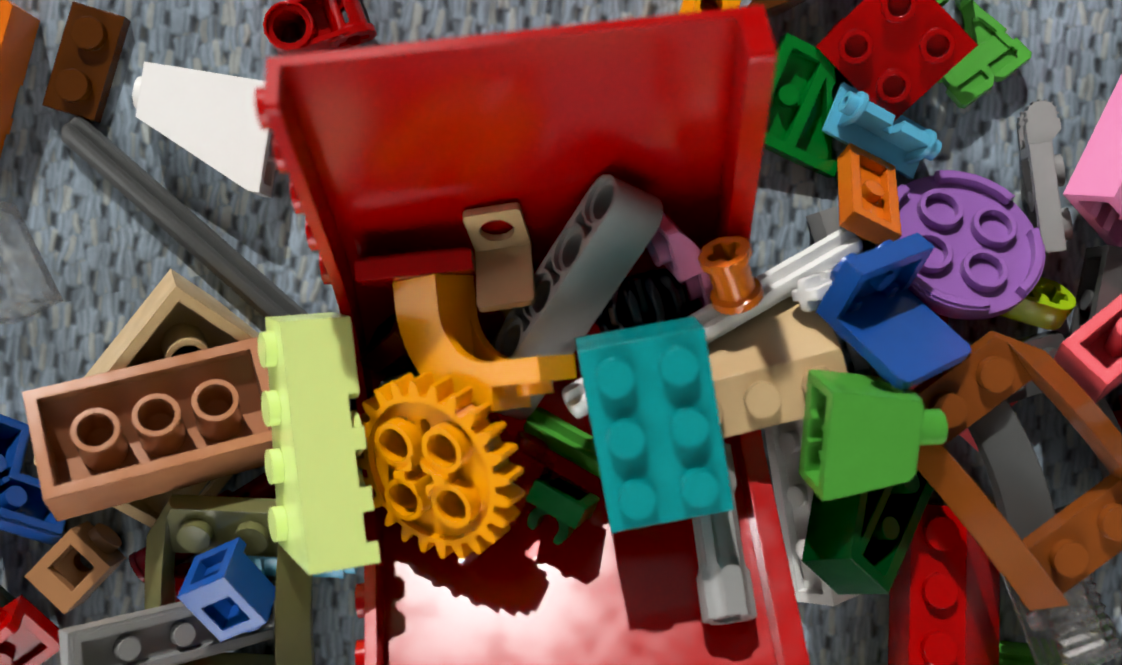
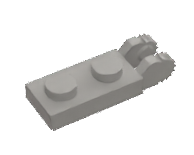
M1039 99L1036 102H1031L1030 106L1028 105L1024 109V112H1020V117L1017 118L1019 123L1016 125L1019 126L1017 133L1028 219L1034 228L1039 227L1041 238L1045 245V255L1067 251L1066 240L1072 239L1073 224L1069 209L1061 208L1058 187L1065 184L1064 161L1061 154L1054 155L1052 140L1061 130L1060 118H1057L1059 112L1056 110L1057 106L1052 104L1053 102H1048L1047 99L1044 101Z

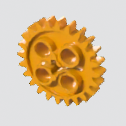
M426 371L417 377H414L412 373H407L397 380H392L374 391L375 396L362 403L365 413L360 415V419L365 429L367 449H364V454L357 457L356 460L357 467L367 471L368 476L364 478L365 486H372L376 493V496L373 498L374 508L384 506L388 511L384 524L388 527L398 522L402 526V541L406 542L415 535L418 537L419 548L422 553L427 552L435 545L441 559H445L454 551L460 560L465 559L473 551L478 555L481 554L511 529L508 524L520 514L514 503L525 494L523 489L512 483L524 473V468L509 463L508 456L515 452L518 446L514 443H502L499 437L507 424L505 421L493 424L489 422L487 416L490 412L491 404L487 401L475 407L471 403L472 387L469 385L454 393L453 380L449 375L435 382L431 371Z

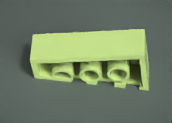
M328 312L265 317L266 332H260L258 335V356L261 366L263 368L268 367L269 391L262 392L261 410L265 426L272 427L273 449L265 451L264 459L268 483L270 485L275 484L276 506L270 507L268 510V525L271 539L273 542H278L308 575L381 563L378 540H366L363 517L364 512L374 511L372 486H365L363 474L357 467L356 457L361 456L363 450L367 449L365 429L362 426L358 412L350 410L349 399H356L360 394L351 316Z

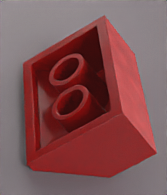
M927 504L889 592L888 665H999L1000 572L948 506Z

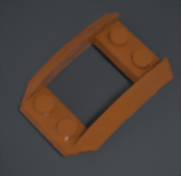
M989 331L971 345V352L965 361L923 381L912 389L915 394L922 398L924 409H941L948 422V436L945 443L919 446L917 470L967 529L996 569L1004 575L1019 595V600L1029 611L1069 606L1070 604L1063 594L1122 551V434L1089 395L1045 350L998 332ZM1032 380L1081 435L1110 475L1024 539H1021L979 486L944 448V445Z

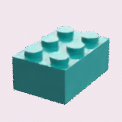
M694 316L575 338L611 533L734 510L705 329Z

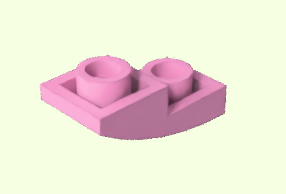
M663 212L660 226L646 246V249L657 267L665 265L679 283L685 285L688 301L696 300L703 308L711 303L710 293L713 286L709 274L702 270L698 261L701 249Z

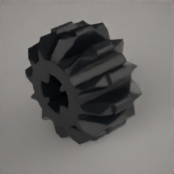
M666 268L627 276L596 319L595 324L598 325L601 333L685 318L689 316L687 302L689 301L685 285L679 283Z

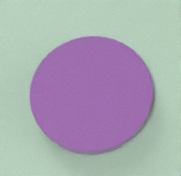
M939 170L933 176L919 178L897 187L902 236L899 239L919 233L935 246L908 288L934 313L962 320L993 318L1015 308L1035 287L1045 265V245L1043 244L1039 227H1033L1024 212L1012 201L1015 195L1007 189L979 175L954 170Z

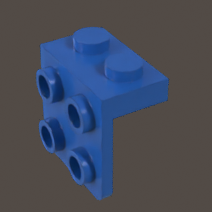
M919 233L896 241L886 240L872 250L858 255L851 253L845 256L831 271L830 280L832 283L815 311L834 329V332L842 340L848 342L875 368L877 374L882 379L900 390H907L965 361L971 352V346L908 289L935 248Z

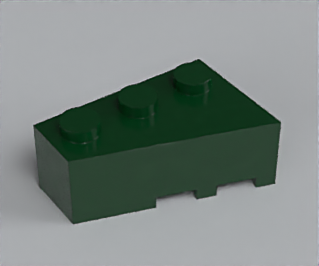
M916 469V475L909 482L835 500L822 501L814 492L802 562L838 595L889 594L934 489Z

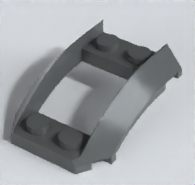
M1045 331L1016 340L1045 350L1054 359L1065 338L1061 332ZM1032 380L968 427L986 467L997 509L1021 539H1024L1068 506L1065 505L1054 509L1049 488L1036 453L1022 424L1009 404L1043 393ZM1103 397L1096 404L1122 434L1120 425L1106 398ZM1098 458L1103 480L1110 473Z

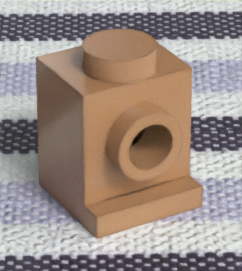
M86 521L71 528L24 577L65 615L83 604L126 559L118 550L122 545V541L118 534L110 527L102 523H97L93 526L89 521ZM80 555L86 558L94 567H85L81 563Z

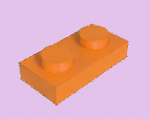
M849 143L837 157L839 226L856 234L861 240H868L878 246L886 240L896 241L902 236L895 166Z

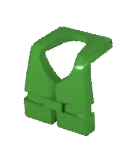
M950 0L936 1L943 7ZM955 0L956 7L962 13L964 31L978 45L938 81V84L943 82L947 88L945 93L958 108H966L990 91L994 82H1002L1028 63L1032 52L1017 38L1012 39L1006 34L1007 29L986 13L973 0Z

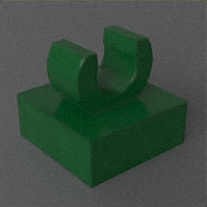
M552 470L534 481L525 499L536 506L528 516L527 527L534 530L541 525L545 515L555 517L558 521L559 529L553 542L560 545L572 535L574 529H577L591 518L601 498Z

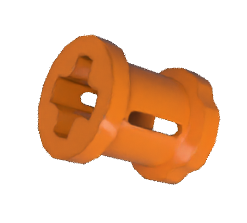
M724 236L714 239L703 246L698 256L700 267L709 274L713 286L710 293L712 306L721 314L734 315L744 313L757 306L763 298L762 284L757 278L753 277L749 263L753 253L751 244L741 236Z

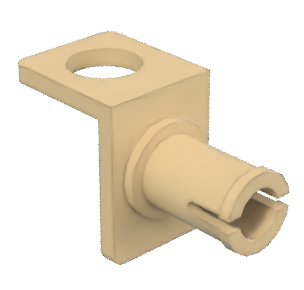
M513 202L465 210L463 212V222L475 250L476 303L479 311L491 312L500 310L501 315L506 319L512 308L533 305L536 301L533 246L521 205ZM492 220H502L510 223L513 228L507 233L493 235L483 231L481 226Z

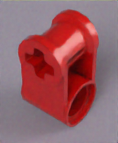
M360 0L280 1L270 7L265 14L263 22L266 37L281 56L348 49L371 41L377 36L375 25L367 22ZM342 8H345L349 19V22L345 23L344 17L342 15ZM299 22L306 25L305 34L297 42L286 43L281 41L282 31L289 24Z

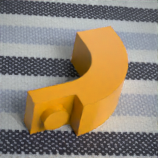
M431 274L393 282L395 310L400 335L420 375L426 371H431L435 382L447 375L451 376L454 393L469 385L472 387L471 403L475 407L487 401L491 404L490 411L532 407L530 395L554 393L553 381L577 378L574 354L511 359L499 353L489 343L479 323L474 275Z

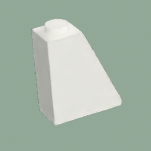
M144 61L142 76L135 80L132 92L133 105L137 109L135 117L247 191L262 197H272L276 171L273 150L274 135L271 129L263 130L261 128L255 108L256 88L265 87V81Z

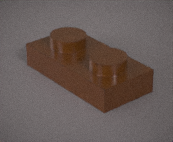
M73 1L42 105L101 123L130 20L124 16Z

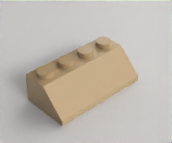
M792 296L707 344L723 438L803 419L808 370L817 369L847 373L842 348L834 329L815 312L816 310L811 312L803 311L799 302L793 301Z

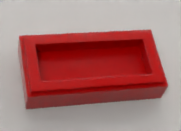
M469 247L357 258V261H354L355 281L365 287L393 285L395 281L431 274L474 275L476 277L475 254Z

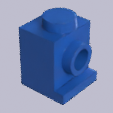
M240 537L195 556L177 596L220 642L244 632L256 631L266 624L271 616L275 600V586L244 553L247 544Z

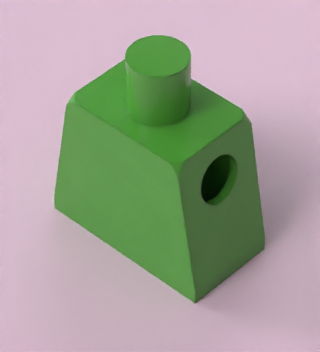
M817 369L808 370L799 475L822 501L835 500L909 482L916 475L919 446L945 443L948 436V422L944 412L941 409H924L922 398L912 390L897 389L878 376Z

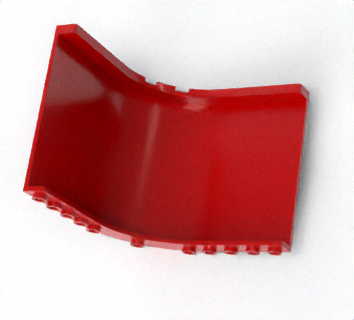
M764 4L266 58L265 87L256 88L255 90L257 118L263 130L271 129L273 132V150L276 166L280 174L289 173L293 209L296 214H305L307 243L311 251L319 250V266L324 285L332 284L340 314L351 316L360 394L356 398L359 416L365 413L362 403L371 398L370 395L378 389L381 381L391 372L398 369L405 370L411 364L400 356L381 372L375 374L360 361L377 327L394 314L396 310L393 285L365 287L355 281L354 261H357V258L462 247H469L475 254L463 222V212L465 210L513 202L519 203L532 239L534 274L596 179L607 174L659 197L663 204V212L701 250L710 241L724 236H741L750 243L777 58L776 47ZM492 220L481 226L483 231L493 235L507 233L513 228L510 223L502 220ZM645 248L627 276L663 269L666 266L657 267ZM474 277L475 295H476V277ZM696 300L687 302L689 315L702 308ZM477 307L480 326L490 343L505 319L501 315L500 310L480 312ZM595 322L586 336L601 333ZM576 349L573 354L575 356L577 378L554 381V393L545 394L537 407H542L593 436L589 414L582 418H575L565 405L562 397L564 387L582 377ZM491 411L487 416L491 424L505 421L507 424L505 430L499 435L502 443H514L518 446V449L508 456L509 463L524 468V473L512 483L523 489L525 494L514 503L520 514L508 524L511 529L481 554L478 555L473 551L465 559L460 560L454 551L445 559H441L435 545L427 552L422 553L417 536L414 535L404 542L401 540L402 526L398 522L388 527L384 524L388 513L384 506L374 508V511L364 512L366 540H378L381 563L365 565L364 583H357L355 586L357 616L359 619L364 618V639L357 640L355 644L356 665H810L761 429L723 438V443L731 445L737 483L734 496L745 564L751 573L757 617L750 621L723 625L702 623L696 582L699 566L692 518L611 533L601 479L527 437L523 429L526 419L519 420ZM362 469L363 477L366 478L368 476L367 471ZM552 470L601 498L591 518L577 529H574L572 535L560 545L553 542L559 529V524L555 517L545 515L540 526L534 530L527 527L528 516L536 506L525 499L534 481ZM372 489L373 498L376 496L374 489Z

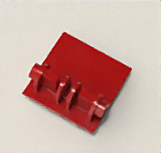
M862 0L845 18L840 19L827 32L828 34L816 47L859 92L864 91L869 95V101L896 115L895 121L978 44L936 0Z

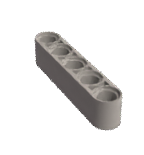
M609 174L602 175L596 179L534 274L535 303L531 306L512 308L490 344L499 353L511 359L573 354L577 349L575 338L586 336L655 235L663 216L661 199L652 193ZM545 394L530 395L532 407L491 412L524 420L533 413Z

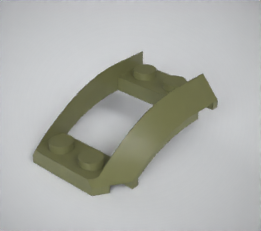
M172 494L153 527L149 530L145 557V609L175 603L176 553L202 554L240 537L247 544L244 550L247 556L277 557L274 616L275 655L223 652L179 665H316L312 613L313 575H308L278 542H273L271 539L268 525V510L270 507L276 506V499Z

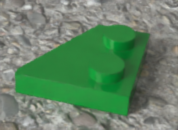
M786 33L780 36L776 45L777 58L763 148L827 178L835 177L838 170L837 160H832V137L822 132V129L834 101L832 89L836 83L835 66L817 47Z

